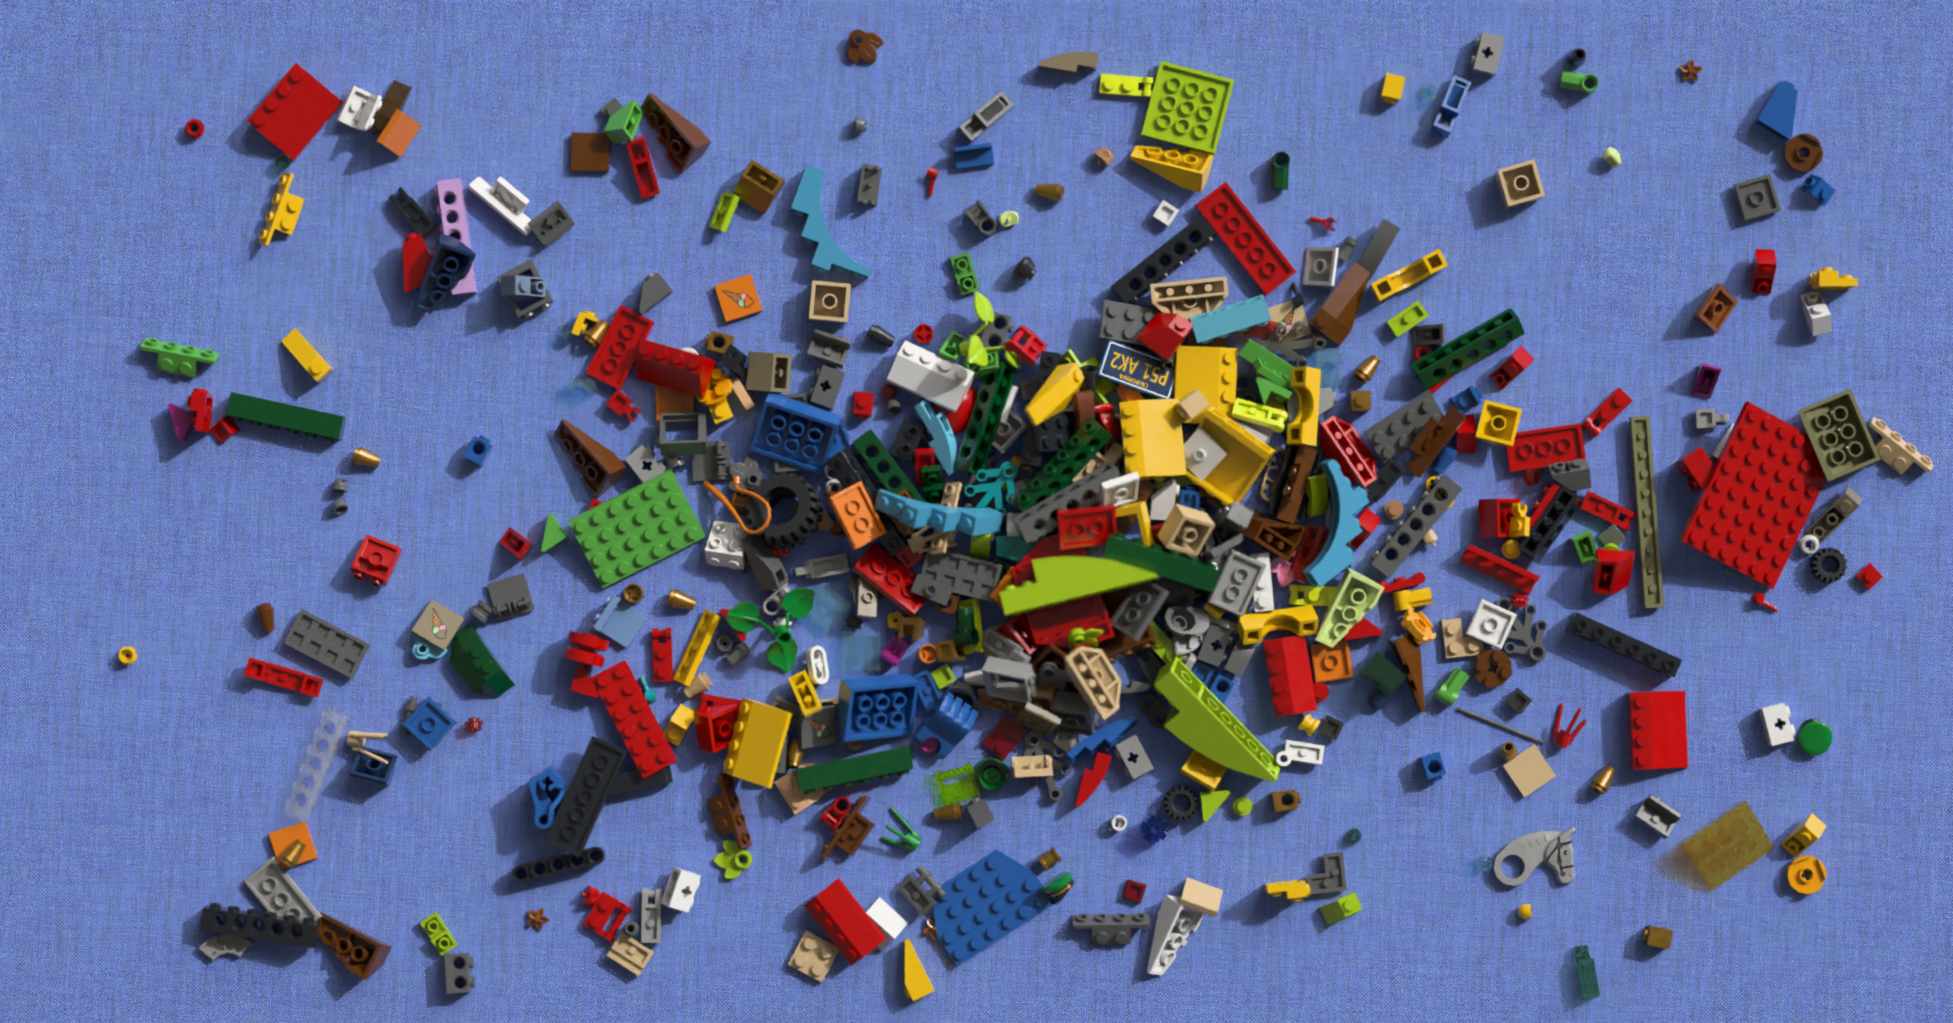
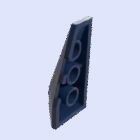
M440 233L415 298L413 308L431 314L445 299V296L457 286L462 277L466 276L470 271L476 253L459 239Z

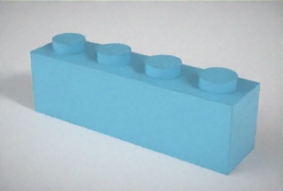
M1263 294L1190 317L1197 343L1201 342L1202 344L1212 341V338L1219 336L1220 338L1228 337L1234 331H1247L1253 325L1263 326L1268 323L1267 321L1271 320Z

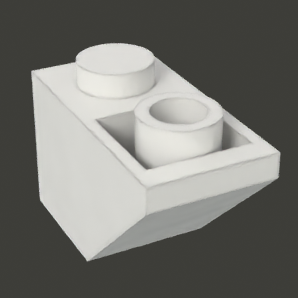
M1815 291L1800 295L1806 322L1812 335L1816 336L1832 332L1831 313L1820 292Z
M1170 478L1150 495V519L1166 520L1174 505L1178 504L1175 503V496H1179L1180 486L1176 484L1175 478Z

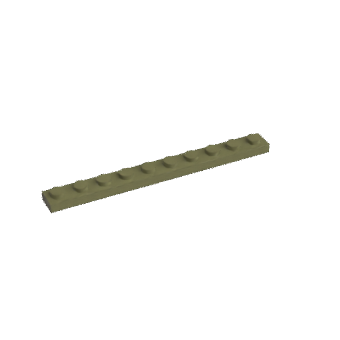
M1650 416L1629 417L1643 609L1664 607Z

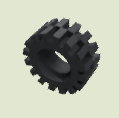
M1820 549L1814 553V557L1810 560L1812 561L1810 564L1812 568L1811 573L1821 582H1835L1844 576L1845 570H1847V559H1844L1845 555L1841 554L1838 549ZM1825 558H1832L1835 561L1836 567L1834 571L1828 573L1822 569L1821 564Z
M1177 786L1171 788L1166 793L1163 805L1166 813L1171 818L1183 821L1194 816L1199 803L1193 790L1185 786ZM1178 796H1184L1188 800V807L1183 811L1176 810L1173 805L1174 799Z

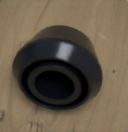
M1023 257L1012 273L1015 279L1026 281L1034 277L1037 272L1034 270L1036 265L1030 257Z

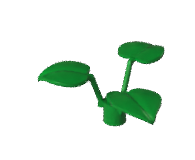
M796 588L786 593L781 602L782 607L787 610L785 614L786 625H778L775 629L757 619L759 610L751 602L739 603L727 613L726 617L729 624L740 632L752 631L755 627V622L769 630L777 641L769 645L766 652L767 658L773 665L785 672H789L794 664L798 650L797 644L792 639V634L789 631V615L791 614L792 617L797 619L807 616L813 607L815 592L808 588Z

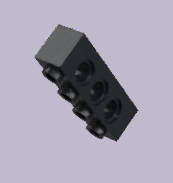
M1564 486L1561 487L1529 532V537H1525L1518 547L1524 556L1536 564L1540 562L1581 505L1582 501L1579 496Z

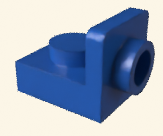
M1471 386L1450 399L1456 409L1464 413L1482 402L1480 400L1482 395L1478 388L1474 389Z
M1185 485V488L1180 487L1179 505L1199 510L1200 489H1196L1194 485Z

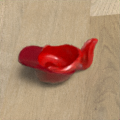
M1108 403L1095 405L1098 423L1112 435V438L1100 449L1102 455H1105L1110 444L1121 439L1122 434L1121 422L1115 416L1114 407Z

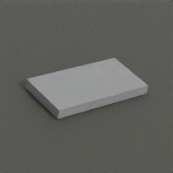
M272 857L243 881L268 912H276L277 916L284 917V915H294L296 919L303 920V918H313L315 922L322 917L275 857ZM295 926V928H294L295 933H296L297 935H300V934H301V928L298 927V926Z

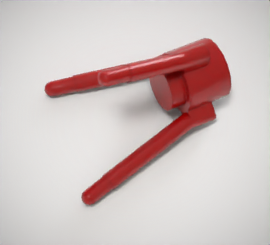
M1561 703L1555 728L1551 736L1554 737L1552 742L1567 748L1568 744L1571 745L1573 739L1586 724V720L1581 722L1572 735L1570 734L1582 710L1579 707L1566 731L1560 729L1558 732L1564 706Z

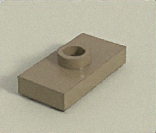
M859 578L857 581L856 617L875 619L877 614V589L863 578Z

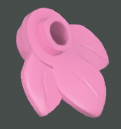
M1296 551L1292 554L1294 557L1293 563H1289L1279 557L1274 558L1270 562L1271 572L1277 573V579L1281 587L1289 585L1294 579L1300 583H1304L1306 579L1303 573L1306 568L1300 563V556Z

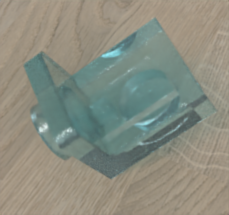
M577 376L575 379L571 378L567 385V389H569L568 394L572 396L578 386L593 394L596 393L598 387L595 386L596 382L590 378L585 377L583 380Z

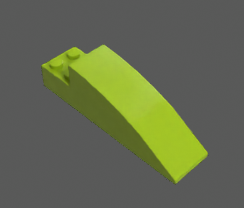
M1074 556L1049 557L1032 560L1037 583L1027 581L1022 583V587L1018 588L1015 585L1003 588L1004 591L999 593L1006 616L1011 617L1156 581L1159 578L1155 573L1113 560Z
M1177 656L1159 670L1154 685L1157 692L1164 695L1173 707L1169 710L1164 724L1170 732L1194 750L1232 770L1270 782L1277 780L1281 766L1277 764L1276 758Z

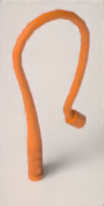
M733 476L735 489L740 493L758 499L767 509L766 522L758 530H748L726 497L709 480L703 483V486L729 509L747 534H759L768 526L771 519L769 503L758 494L739 488V476Z

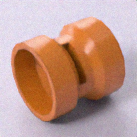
M931 644L922 646L919 650L920 659L925 663L935 662L937 659L936 647Z

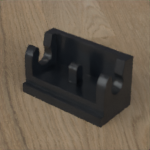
M730 344L719 362L746 380L747 368H744V364L747 362L748 356Z

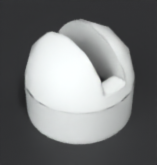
M1115 815L1111 819V826L1113 829L1121 831L1126 828L1127 820L1121 815ZM1120 818L1117 827H1115L1117 819Z

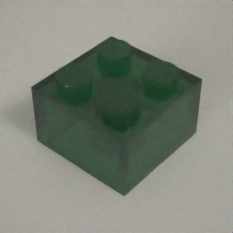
M1378 651L1374 652L1360 668L1362 671L1360 675L1368 682H1375L1377 684L1375 688L1383 695L1393 694L1407 678Z

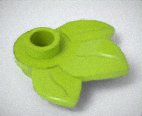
M1075 628L1068 633V646L1071 650H1075L1072 646L1083 643H1095L1087 647L1096 648L1099 645L1096 638L1103 634V630L1088 629L1083 631L1081 628Z
M725 840L723 841L725 851L718 854L714 858V862L726 869L725 878L732 879L738 877L743 869L750 867L752 856L746 850H739L736 841ZM741 856L746 857L745 863L739 861Z

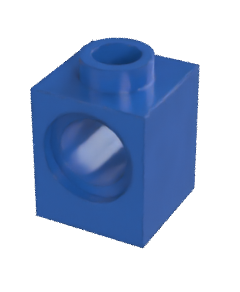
M482 435L479 438L474 436L464 457L483 466L493 447L489 444L491 440ZM482 444L484 451L482 454L477 455L474 451L475 446Z
M1224 672L1222 675L1217 674L1209 688L1221 703L1226 701L1235 685L1232 682L1233 677ZM1220 681L1225 682L1227 685V689L1223 693L1219 692L1216 688L1217 683Z
M1440 752L1419 757L1427 780L1431 779L1434 782L1443 779L1442 775H1445L1446 771ZM1431 762L1438 764V770L1435 773H1431L1428 769Z

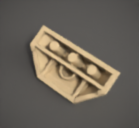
M1227 277L1150 284L1152 304L1162 313L1179 314L1186 320H1190V317L1218 309L1228 297Z
M1079 646L1064 658L1066 672L1084 701L1103 720L1107 719L1119 709L1121 689L1119 676L1101 649Z

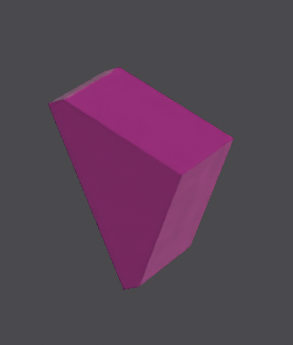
M1707 364L1698 365L1692 394L1711 398L1721 368Z
M170 403L168 407L178 441L184 442L193 429L194 414Z

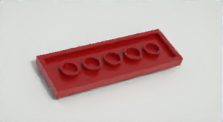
M1226 182L1195 205L1266 296L1296 273V270Z
M626 660L591 677L643 779L678 762Z

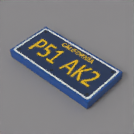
M1109 339L1097 372V377L1158 399H1170L1174 388L1175 363L1171 369H1165L1162 367L1159 357Z

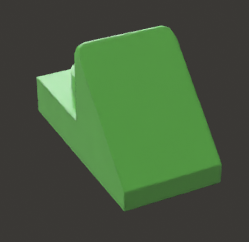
M1257 376L1256 386L1262 405H1266L1271 395L1274 400L1280 403H1289L1292 392Z

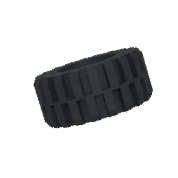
M780 472L779 476L772 474L769 475V479H762L760 481L761 484L758 487L755 486L752 491L769 503L771 511L777 502L787 497L798 498L799 505L795 516L790 521L781 525H773L770 521L765 530L756 535L767 545L777 549H785V546L788 549H793L796 544L799 546L805 544L804 540H810L813 537L811 534L814 531L817 532L819 529L817 524L822 521L823 516L820 512L823 511V505L820 503L819 495L805 479L793 473L788 475L786 472ZM749 495L747 501L750 504L746 505V512L748 513L746 518L750 528L754 531L761 528L766 522L767 509L761 501Z

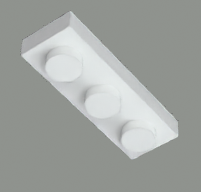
M1269 553L1249 554L1251 558L1266 564L1265 570L1253 593L1254 612L1274 610Z

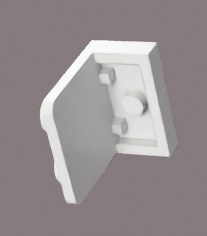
M352 85L337 120L357 130L367 131L374 123L373 116L375 112H378L381 108L382 97Z
M714 521L705 548L707 564L744 570L746 564L745 549L741 539L748 534L739 524ZM745 525L748 530H751L749 525Z

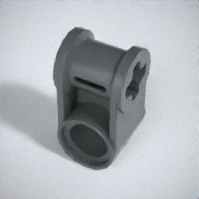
M979 199L971 208L963 211L983 236L989 237L996 232L995 221ZM984 223H991L993 228L990 231H984L982 229Z

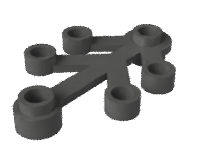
M1297 321L1287 335L1285 326L1278 324L1266 340H1259L1256 343L1272 353L1281 351L1292 359L1297 367H1306L1308 365L1306 357L1300 356L1292 349L1312 346L1316 349H1322L1326 345L1327 340L1323 333L1315 332L1311 335L1310 339L1292 341L1298 334H1303L1306 330L1304 323ZM1298 326H1302L1300 330L1296 329ZM1285 336L1280 343L1273 344L1278 337ZM1304 360L1303 364H1298L1299 361Z
M1503 597L1497 600L1496 606L1500 607V603L1504 601L1507 604L1505 609L1514 613L1511 609L1512 602L1509 598ZM1529 604L1524 608V613L1526 614L1524 626L1516 617L1513 622L1516 631L1510 630L1507 636L1508 638L1523 640L1527 647L1516 646L1513 642H1507L1504 644L1503 649L1506 653L1526 654L1531 661L1540 662L1546 656V649L1542 642L1544 631L1547 629V623L1544 620H1539L1535 623L1537 633L1534 642L1530 637L1536 607ZM1529 606L1534 610L1532 614L1527 612ZM1540 622L1544 623V629L1542 630L1538 628ZM1508 644H1511L1513 646L1512 651H1508L1506 649V646ZM1534 649L1539 650L1540 654L1538 656L1533 655Z
M1030 731L1025 736L1027 748L1023 756H1031L1033 751L1036 756L1044 755L1042 748L1054 752V755L1057 757H1062L1065 754L1063 750L1061 755H1057L1055 750L1059 746L1044 741L1042 734L1038 731ZM1032 737L1038 738L1036 744L1031 743L1030 739ZM1052 759V767L1060 770L1062 774L1069 775L1072 772L1070 764H1063ZM1065 765L1070 767L1068 773H1064L1062 770ZM1053 776L1045 777L1049 787L1048 798L1053 802L1060 801L1063 797L1062 789L1056 787ZM1037 777L1027 778L1025 780L1026 788H1035ZM1028 780L1034 781V785L1032 787L1027 786ZM1055 790L1059 792L1057 798L1052 797V792Z

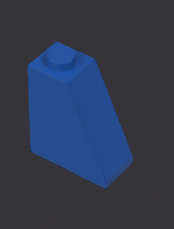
M1781 80L1777 83L1754 122L1787 142L1791 139L1793 133L1798 90L1789 81L1785 80L1783 82Z

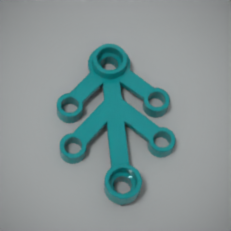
M1005 461L996 469L977 470L976 478L981 482L985 481L987 477H999L992 483L967 484L964 487V492L969 497L974 496L975 493L986 492L978 504L970 508H985L994 496L995 510H1003L1004 518L1006 510L1003 507L1001 486L1006 481L1008 491L1006 499L1008 503L1014 504L1013 500L1008 498L1012 494L1015 495V498L1017 497L1013 480L1018 474L1016 464L1011 461ZM1007 468L1012 469L1010 474L1005 473ZM980 472L985 473V476L983 478L978 477V474ZM972 487L973 492L967 493V488Z

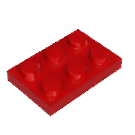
M1115 505L1057 511L1060 550L1105 545L1108 534L1117 532Z

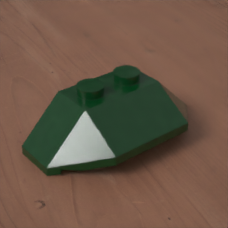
M469 623L456 633L449 661L472 692L501 696L515 686V683L472 623Z

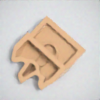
M803 763L802 765L799 766V768L807 767V766H812V765H815V764H814V763ZM794 770L774 782L795 815L822 798L829 791H823L821 787L816 788L815 793L804 795V791H798Z

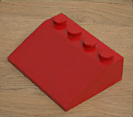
M295 63L247 122L295 161L343 102Z
M1685 690L1627 692L1630 769L1688 767Z

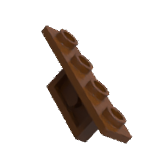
M1451 407L1441 421L1433 417L1427 421L1421 433L1412 440L1409 448L1415 454L1406 464V467L1420 478L1460 428L1466 417L1455 407Z
M1298 446L1276 514L1277 519L1291 524L1295 522L1317 453L1316 450Z
M729 774L719 775L717 780L722 795L707 799L717 834L720 836L734 832L739 850L752 846L751 836L747 830L745 817L740 807V800L734 787V781Z
M860 796L854 804L856 806L852 813L849 812L843 820L845 823L841 829L837 828L832 835L834 839L830 844L827 843L823 847L820 858L827 861L837 846L851 856H854L875 826L874 823L860 814L871 799L869 796Z

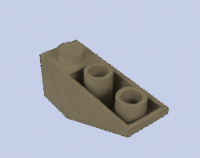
M1848 486L1810 525L1806 532L1809 535L1815 536L1819 544H1821L1860 506L1862 498Z

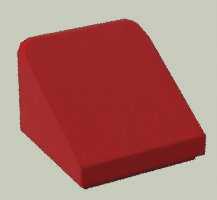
M230 416L220 419L210 429L221 445L240 431L235 422L230 420Z

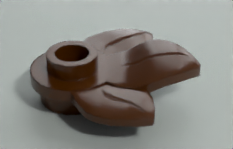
M853 30L848 37L850 46L847 50V56L852 63L857 62L860 58L867 63H875L877 56L875 48L882 46L883 41L873 32L865 33L862 30ZM856 36L861 37V41L859 43H856L855 41Z

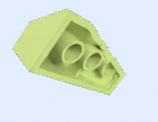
M1347 567L1315 640L1333 648L1377 604L1384 587Z

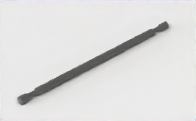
M1460 707L1457 709L1460 712L1541 744L1544 743V740L1537 739L1476 713L1466 711Z

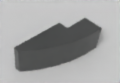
M1001 91L961 124L955 132L969 146L1008 112L1014 104Z
M1385 219L1380 223L1358 262L1360 266L1370 272L1369 280H1371L1400 230L1398 226Z
M1239 636L1223 669L1242 677L1258 643L1243 645Z

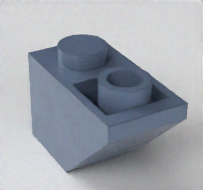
M520 275L501 276V296L545 297L546 278Z

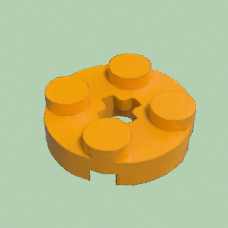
M714 369L705 397L695 396L696 399L708 407H716L723 404L727 400L726 396L732 391L731 379L721 369ZM712 385H717L714 387V391L710 390Z
M1410 608L1403 614V620L1401 621L1403 628L1411 632L1414 640L1419 645L1431 642L1436 637V633L1432 634L1431 631L1433 628L1432 623L1422 612L1418 611L1416 613L1413 611L1414 608Z
M1802 855L1793 859L1787 866V881L1795 891L1812 894L1819 891L1823 886L1824 880H1826V869L1823 863L1815 857ZM1805 869L1811 872L1808 880L1801 876Z

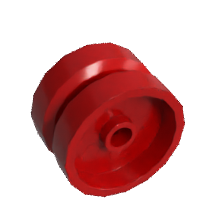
M569 631L567 641L578 646L577 648L565 647L562 657L603 668L605 657L596 654L595 650L608 651L610 641L584 632Z

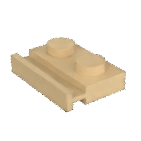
M621 932L606 956L640 976L654 951L626 933Z

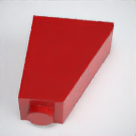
M413 232L406 235V240L402 243L404 290L406 293L421 285L431 258V253L421 233L415 234Z

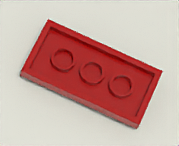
M620 305L586 374L621 391L635 363V355L640 340H647L655 322Z
M1581 423L1516 432L1513 447L1505 446L1509 472L1548 467V465L1556 462L1586 459Z
M875 542L852 569L910 617H913L928 599L911 592L917 576L909 569L907 570L904 565Z

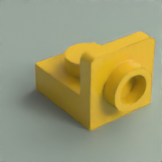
M587 310L584 313L579 312L571 333L578 337L581 334H585L588 327L586 320L597 323L599 319L595 317L596 314Z

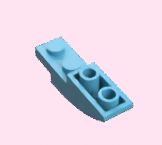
M924 399L914 406L916 413L925 423L927 432L934 438L929 442L930 448H934L941 468L950 475L957 470L954 469V465L958 456L952 428L944 412L936 414L929 401Z

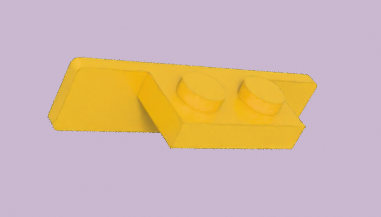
M284 172L278 181L279 188L272 198L273 205L265 217V227L259 234L260 245L269 246L274 229L289 235L293 233L305 199L288 193L294 177L291 173Z

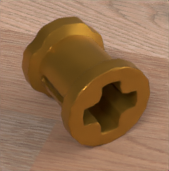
M1051 847V850L1043 856H1037L1046 871L1049 870L1048 867L1062 861L1054 847Z

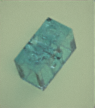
M1316 348L1314 350V368L1321 369L1320 388H1338L1339 384H1342V372H1339V364H1342L1343 356L1342 353H1339V348ZM1327 363H1330V367H1333L1330 373H1327V370L1324 369Z

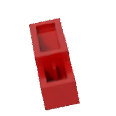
M645 136L634 137L633 141L626 142L641 198L660 194Z
M1097 752L1092 770L1084 768L1075 806L1079 807L1097 789L1109 767L1111 755Z

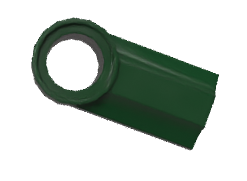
M1277 152L1272 158L1271 189L1288 190L1290 157L1285 152ZM1276 157H1285L1286 164L1279 166L1276 163Z
M974 608L957 609V630L954 633L956 646L977 645L979 643V633L975 628Z

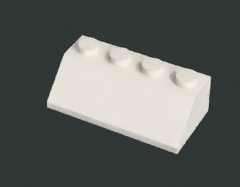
M905 340L895 358L886 381L956 413L972 385L974 372Z

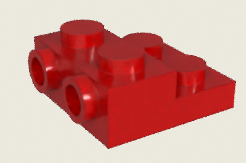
M194 388L191 391V396H188L187 407H190L189 411L197 413V416L194 415L193 418L195 431L210 434L214 395L209 394L208 390Z
M366 534L351 565L353 577L358 580L368 579L376 587H381L382 585L386 587L393 574L402 548Z

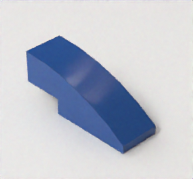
M1453 75L1430 132L1448 139L1471 85L1470 81Z

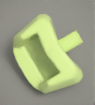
M1609 147L1603 152L1602 157L1612 168L1621 164L1620 154L1617 150Z
M1006 211L999 216V223L1003 228L1018 224L1019 215L1014 211Z

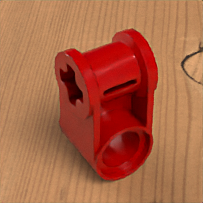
M846 796L838 797L830 808L824 812L818 822H823L834 833L851 809V800ZM839 800L847 802L848 807L846 810L838 808L837 803Z

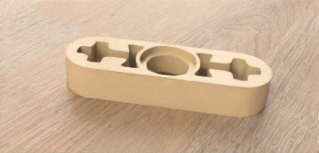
M1277 447V448L1274 449V450H1275L1274 453H1278V451H1282V452H1281V455H1283L1284 448H1282V447ZM1274 453L1267 464L1260 489V497L1269 502L1270 497L1266 498V494L1263 493L1269 487V484H1265L1266 480L1270 483H1275V480L1269 478L1268 473L1271 469H1279L1278 466H1271V462L1274 464L1276 462Z

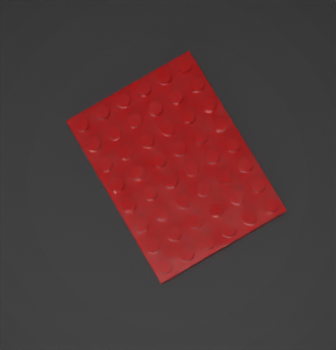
M1745 401L1679 540L1767 588L1774 589L1826 480L1807 434L1756 405Z

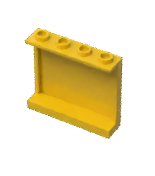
M1212 406L1205 412V417L1198 428L1202 427L1228 454L1203 481L1196 477L1187 467L1186 476L1191 478L1190 481L1193 484L1206 489L1207 494L1220 499L1224 506L1233 501L1240 504L1275 450Z

